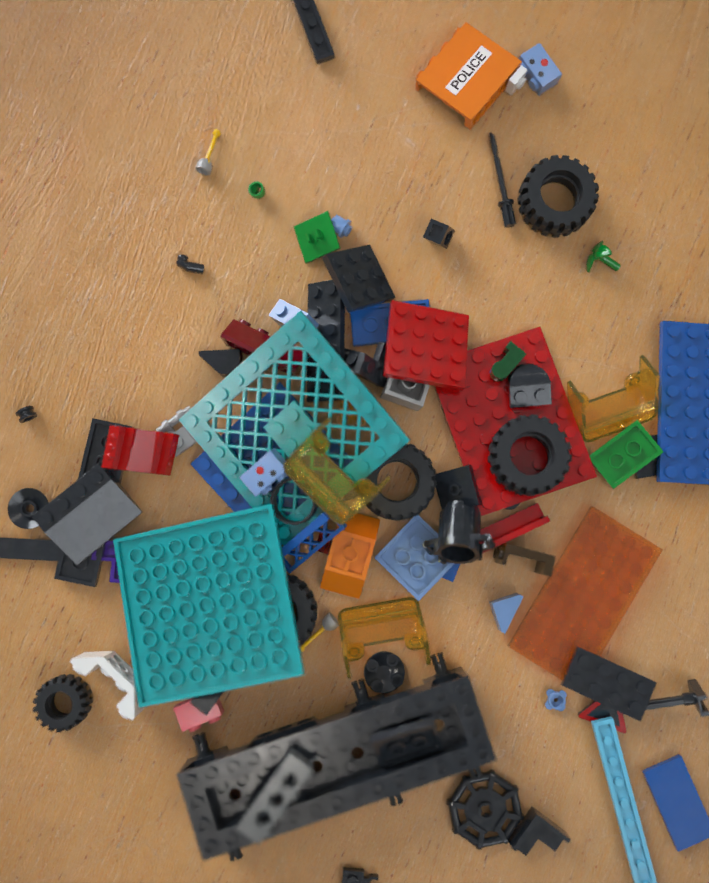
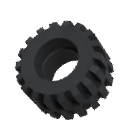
M63 674L41 686V689L36 692L38 697L33 700V704H36L33 708V713L37 712L38 716L35 718L37 721H42L40 725L43 728L49 726V731H54L55 729L56 732L68 731L88 716L87 713L92 708L89 705L93 702V698H89L92 691L91 689L87 690L86 686L88 684L86 681L81 683L82 678L79 676L74 678L72 674L67 676ZM57 692L66 693L71 698V713H63L56 708L54 698Z

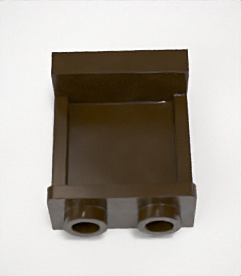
M501 544L494 549L493 558H496L495 563L506 565L508 555L513 554L537 560L534 572L552 576L556 556L509 544Z

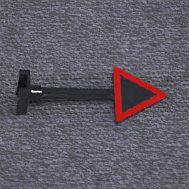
M696 679L687 680L689 692L678 696L652 699L646 710L678 705H694L701 717L709 716V710L703 700L707 699V696ZM593 701L578 713L579 718L590 722L611 716L614 720L616 731L624 734L627 732L624 714L597 701Z

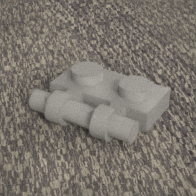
M190 406L183 410H178L175 416L169 420H164L161 422L162 425L156 428V431L165 433L167 431L168 433L180 435L175 457L197 443L184 426L177 431L173 428V426L180 422L179 419L191 409Z

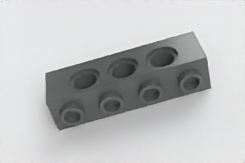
M292 747L240 819L237 829L257 845L263 839L267 840L274 830L273 824L276 820L280 822L285 816L288 803L290 801L294 803L301 792L299 788L303 782L307 784L314 775L312 771L314 763ZM293 774L297 780L295 782H288L285 776ZM280 793L283 799L276 801L272 798V794ZM260 812H267L270 818L261 819L258 814Z

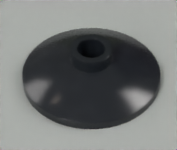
M25 488L17 491L8 503L10 520L16 526L23 529L38 527L39 525L32 516L49 503L48 499L37 489ZM30 505L34 506L33 512H29L28 510Z

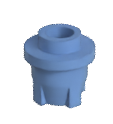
M338 215L333 217L331 220L338 237H347L352 230L351 220H345Z

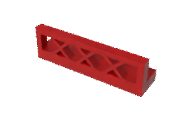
M535 503L480 529V534H489L495 542V547L550 522L548 516L543 515L539 504Z

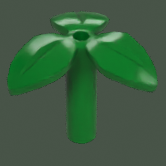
M603 241L597 243L591 250L593 253L588 256L586 263L588 273L595 260H600L615 271H618L621 267V264L609 257L612 252L606 245H602L604 244Z

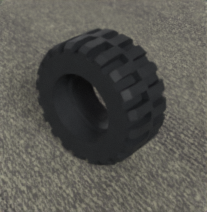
M553 155L549 160L548 158L540 160L539 164H535L527 173L519 189L518 204L521 205L519 208L520 215H525L524 222L527 225L530 223L533 226L531 228L533 231L540 230L542 231L541 235L546 237L548 234H552V238H558L561 234L565 237L572 232L578 231L593 214L597 207L596 203L599 200V194H597L599 187L598 183H594L596 179L594 173L588 172L589 167L586 164L582 166L579 164L580 160L576 158L570 160V156L563 155L562 158H559L558 155ZM548 183H559L566 186L574 197V207L568 211L551 209L542 199L541 187Z
M535 414L530 416L521 415L516 419L509 420L497 431L492 438V443L489 445L488 463L491 464V473L495 474L497 478L495 480L499 484H503L505 486L504 489L509 492L513 491L516 495L534 496L555 488L557 484L564 480V475L570 469L568 464L572 461V454H569L571 444L566 442L565 438L567 435L564 431L561 433L558 430L560 426L556 422L551 424L549 418H538V415ZM522 437H532L543 444L548 455L547 465L544 470L535 475H526L517 470L510 457L511 447L516 440Z
M405 444L358 484L359 494L367 508L377 516L388 520L409 519L420 514L429 505L431 499H433L437 481H435L436 472L432 467L430 458L428 459L425 456V452L417 449L415 445ZM392 462L406 464L412 469L416 478L412 494L400 501L390 500L383 496L377 485L380 470Z
M287 574L291 599L297 608L295 622L301 647L308 640L315 627L317 603L312 590L307 587L304 581L299 580L294 575Z

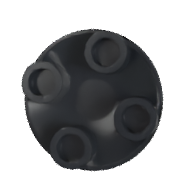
M381 651L375 653L367 660L364 667V678L374 692L390 693L404 682V665L401 659L394 653Z

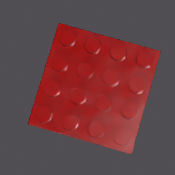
M392 300L389 309L383 377L463 391L466 377L469 315Z

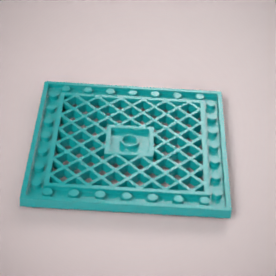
M302 311L294 315L179 419L252 508L270 504L272 491H270L265 496L261 493L255 497L239 478L248 470L245 464H252L253 466L257 462L258 450L267 451L268 453L270 450L276 449L282 453V457L285 460L286 455L289 459L296 455V463L289 464L291 468L295 469L294 478H299L300 469L310 470L309 480L306 481L312 485L322 486L317 491V510L311 519L297 525L285 524L276 517L280 541L283 545H286L317 517L410 441V438ZM298 342H300V344H301L303 347H297V346H295V345H296ZM293 349L303 350V362L293 361ZM288 352V361L279 360ZM308 353L317 363L307 362ZM278 363L288 364L287 375H277ZM292 364L302 365L301 377L292 376ZM273 365L272 374H263ZM307 365L317 366L316 378L306 377ZM321 368L330 379L321 378ZM263 377L272 378L271 389L262 388ZM258 378L257 388L248 387ZM277 378L287 379L286 390L276 389ZM291 379L301 380L300 391H291ZM306 380L316 381L315 393L305 392ZM320 382H331L330 394L320 393ZM335 385L343 395L334 394ZM248 391H257L256 402H247ZM262 392H271L270 404L261 403ZM242 393V401H234ZM276 393L286 394L285 405L275 404ZM290 394L300 395V404L296 400L290 403ZM305 395L315 396L314 407H304ZM319 397H329V409L319 408ZM334 398L344 399L343 410L333 409ZM348 400L357 411L348 410ZM233 404L242 405L241 416L232 415ZM247 405L256 406L255 417L246 416ZM227 406V414H218ZM261 406L270 407V418L260 417ZM275 408H285L275 416ZM305 410L314 411L313 420ZM318 411L328 412V423H317ZM333 413H343L342 425L332 424ZM347 414L358 415L357 426L347 425ZM218 417L226 418V429L217 428ZM362 417L370 425V427L361 426ZM232 419H241L240 430L231 429ZM246 420L255 421L254 431H245ZM260 421L269 422L263 427L268 433L259 432ZM318 426L327 427V438L317 437L322 433ZM332 428H342L341 439H331ZM346 429L357 430L356 441L345 440ZM361 430L372 431L371 442L360 441ZM218 432L226 433L225 440L221 437V435ZM231 433L240 434L239 445L230 444ZM375 433L380 437L376 442ZM245 435H254L253 446L244 445ZM259 436L268 437V447L258 446ZM273 440L278 444L280 448H272ZM312 441L311 451H302ZM316 441L326 442L325 453L315 452ZM331 442L341 443L340 454L330 453ZM345 444L356 445L355 455L344 454ZM360 445L370 446L359 455ZM231 448L239 449L238 456ZM244 449L253 450L252 460H243ZM301 454L311 455L310 466L300 465ZM315 456L325 457L324 467L314 466ZM329 457L340 458L339 469L329 468ZM344 458L354 459L343 469ZM314 470L324 471L323 482L313 481ZM328 472L338 473L328 481ZM289 481L288 483H294V492L285 493L283 485L277 494L279 496L277 507L286 519L302 521L311 512L313 505L312 495L309 489L308 495L298 494V486L302 483ZM283 497L293 498L292 508L283 507ZM298 498L307 499L297 508Z

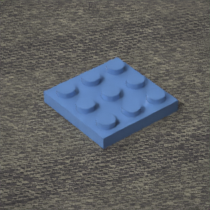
M416 515L374 558L419 601L455 563L447 562V564H441L438 562V555H429L422 546L423 542L438 538V533L419 515Z

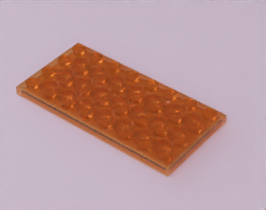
M590 506L553 568L552 576L547 578L507 646L563 680L577 646L601 656L663 549L595 507Z

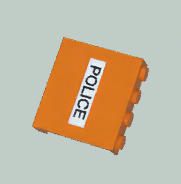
M465 22L461 28L456 29L451 40L443 44L438 55L430 59L424 71L421 70L417 74L416 91L419 92L423 87L464 116V126L471 130L505 91L509 79L521 66L522 61Z

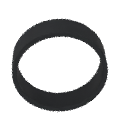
M290 478L281 481L275 486L271 494L270 504H274L275 515L281 522L297 525L313 517L318 507V495L313 485L301 478ZM289 481L301 482L310 490L313 505L311 512L302 521L286 519L277 507L278 491Z

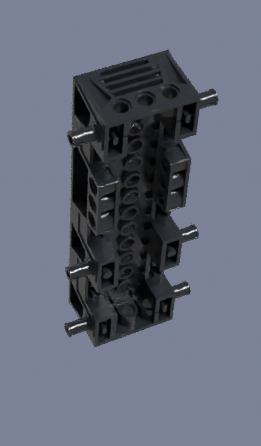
M443 652L437 653L439 662L435 654L430 656L436 674L422 679L423 685L388 697H385L384 693L369 696L364 679H358L360 688L358 687L357 680L351 683L357 701L346 705L345 711L320 720L314 716L259 734L249 744L228 750L227 746L210 750L205 732L192 736L198 755L187 759L176 775L202 860L205 861L228 853L230 861H235V857L237 860L243 857L240 848L255 843L237 829L238 823L292 747L311 762L320 761L323 764V768L320 771L312 770L314 775L307 784L303 782L299 788L301 792L294 803L291 801L288 803L285 816L280 822L276 820L273 824L274 830L269 838L389 798L391 806H396L394 798L396 796L399 805L403 802L401 793L467 770L471 779L476 778L474 769L478 777L482 776L483 772L480 766L497 760L469 676L462 667L448 670ZM434 717V720L440 719L444 722L443 728L438 730L444 750L381 769L371 743L370 735L397 728L400 725H407L423 718ZM355 747H360L364 751L363 755L359 758L354 757L351 753ZM293 774L285 776L288 782H295L297 780ZM232 789H239L242 796L239 799L232 798L230 795ZM280 793L272 794V798L276 801L283 799ZM260 812L258 814L261 819L270 818L267 812Z

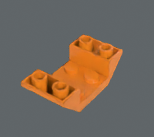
M341 509L339 517L347 527L333 537L320 588L359 599L376 542L380 519Z

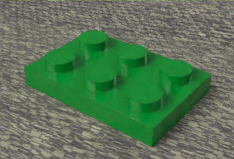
M636 420L589 455L595 468L611 488L614 489L664 451L641 423Z

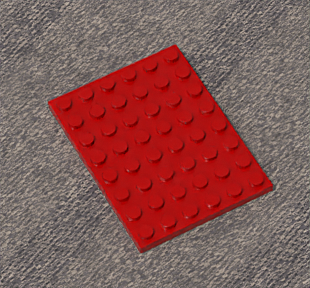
M541 327L468 350L465 388L463 391L434 386L462 466L472 465L482 502L481 505L477 506L480 511V517L597 477ZM510 341L526 353L518 365L532 363L542 368L548 374L551 381L552 404L509 407L508 376L503 381L497 382L491 378L490 370L494 363L504 358L506 354L503 350ZM535 414L538 415V418L547 417L550 419L549 422L551 424L556 422L560 426L558 430L561 433L563 431L566 433L567 437L565 440L571 444L569 454H572V461L568 464L570 466L569 472L564 475V480L557 484L555 488L540 495L520 496L516 495L513 491H507L504 489L505 486L503 484H499L495 480L497 479L495 474H492L490 471L491 464L488 463L490 451L488 449L492 443V438L503 425L513 418L516 419L518 416ZM522 437L516 440L511 447V461L520 472L526 475H535L546 467L548 461L547 451L537 439Z

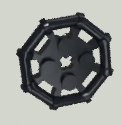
M492 769L483 772V775L480 777L475 774L476 778L471 779L469 775H463L461 782L452 796L447 799L446 803L449 806L453 833L458 834L476 846L478 850L493 845L508 844L520 821L524 820L518 795L519 788L517 785L511 784L496 774L495 770ZM487 781V787L480 786L477 789H474L472 785L474 783ZM494 782L506 791L500 794L494 790ZM466 788H468L470 794L465 802L459 801ZM510 798L513 811H507L506 800ZM489 805L491 812L489 814H481V807ZM458 809H464L466 820L460 822ZM507 818L511 819L503 832L501 827ZM469 826L478 831L477 837L466 829ZM488 831H497L499 834L484 838V834H487Z

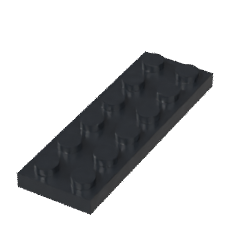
M333 280L308 284V314L319 324L317 327L318 331L345 361V305ZM308 353L307 362L317 363ZM307 365V377L316 378L317 366ZM321 368V378L330 379ZM307 381V392L315 393L316 381ZM320 382V393L330 394L331 382ZM335 385L334 394L343 395ZM307 396V403H314L315 396ZM319 397V403L329 402V397ZM334 398V401H344V399Z

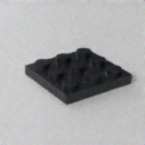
M370 245L328 253L322 257L348 313L389 302L395 298Z

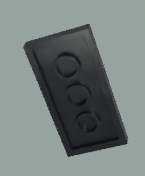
M577 646L561 685L641 722L657 682Z

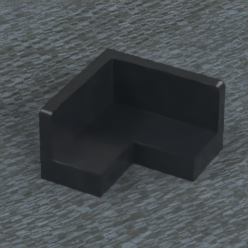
M531 806L524 816V820L520 822L510 837L509 844L515 852L518 850L527 856L538 839L554 851L558 849L563 840L567 843L571 841L568 834L562 828Z

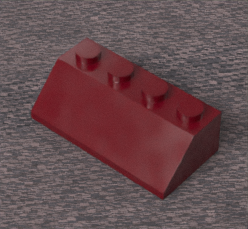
M233 319L220 335L226 345L234 349H240L242 353L249 356L270 338L268 336L269 332L261 328L253 329L250 327V323L242 319L240 321ZM293 349V361L303 362V350ZM288 352L279 360L288 361ZM278 363V370L287 374L288 364ZM292 364V376H299L302 365Z

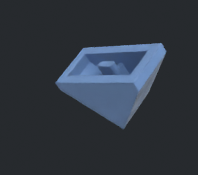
M518 593L489 601L497 628L504 634L524 597Z

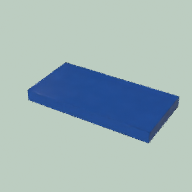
M429 299L403 301L405 303L429 307ZM382 303L350 312L353 347L378 345V342L386 343L390 303Z
M678 754L642 770L675 849L679 852L708 839L709 817L682 756Z

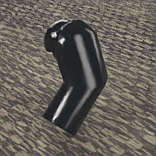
M178 255L176 264L179 268L187 272L203 274L204 264L188 262L187 255Z

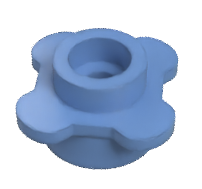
M548 689L546 691L547 702H545V707L549 710L553 708L563 711L566 707V692Z

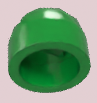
M255 181L249 185L248 192L253 198L261 199L265 195V187L261 182Z

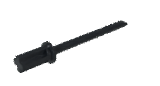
M490 132V144L502 201L498 203V206L501 208L505 228L514 227L516 224L512 205L514 200L508 199L501 162L498 156L496 138Z

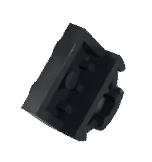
M532 363L520 364L508 376L507 386L510 408L552 404L550 378L539 366Z

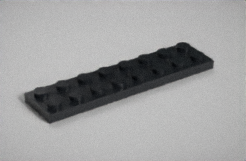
M92 418L78 479L98 463L102 464L110 425L127 428L134 427ZM109 469L121 484L124 471ZM104 543L97 549V560H91V554L78 565L61 550L54 579L97 587L106 544Z

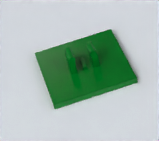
M329 211L294 226L306 264L341 249Z

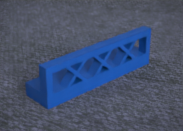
M332 507L323 512L282 547L285 568L289 574L347 527ZM330 518L339 526L338 529H327ZM315 531L323 533L322 542L313 541ZM300 543L309 544V553L300 552ZM287 554L295 556V564L293 566L285 559Z

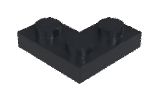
M378 342L373 358L366 354H359L353 371L361 378L384 388L388 378L383 377L386 343Z

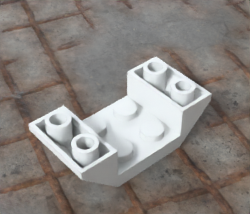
M115 651L84 652L72 658L70 662L78 674L86 676L100 666V670L104 675L111 676L116 681V686L121 691L128 693L117 704L119 713L124 718H129L132 721L142 712L144 707H138L133 668Z

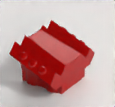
M110 425L101 468L170 476L180 435Z

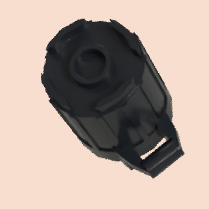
M451 501L446 503V507L440 511L438 538L426 540L422 546L429 555H438V562L441 564H447V562L466 564L477 559L478 561L482 560L483 551L493 549L495 542L489 534H480V511L475 504H473V507L464 505V501Z

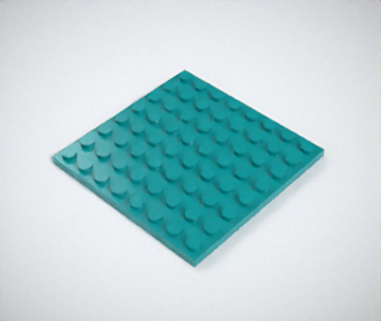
M274 504L113 539L139 708L305 675Z

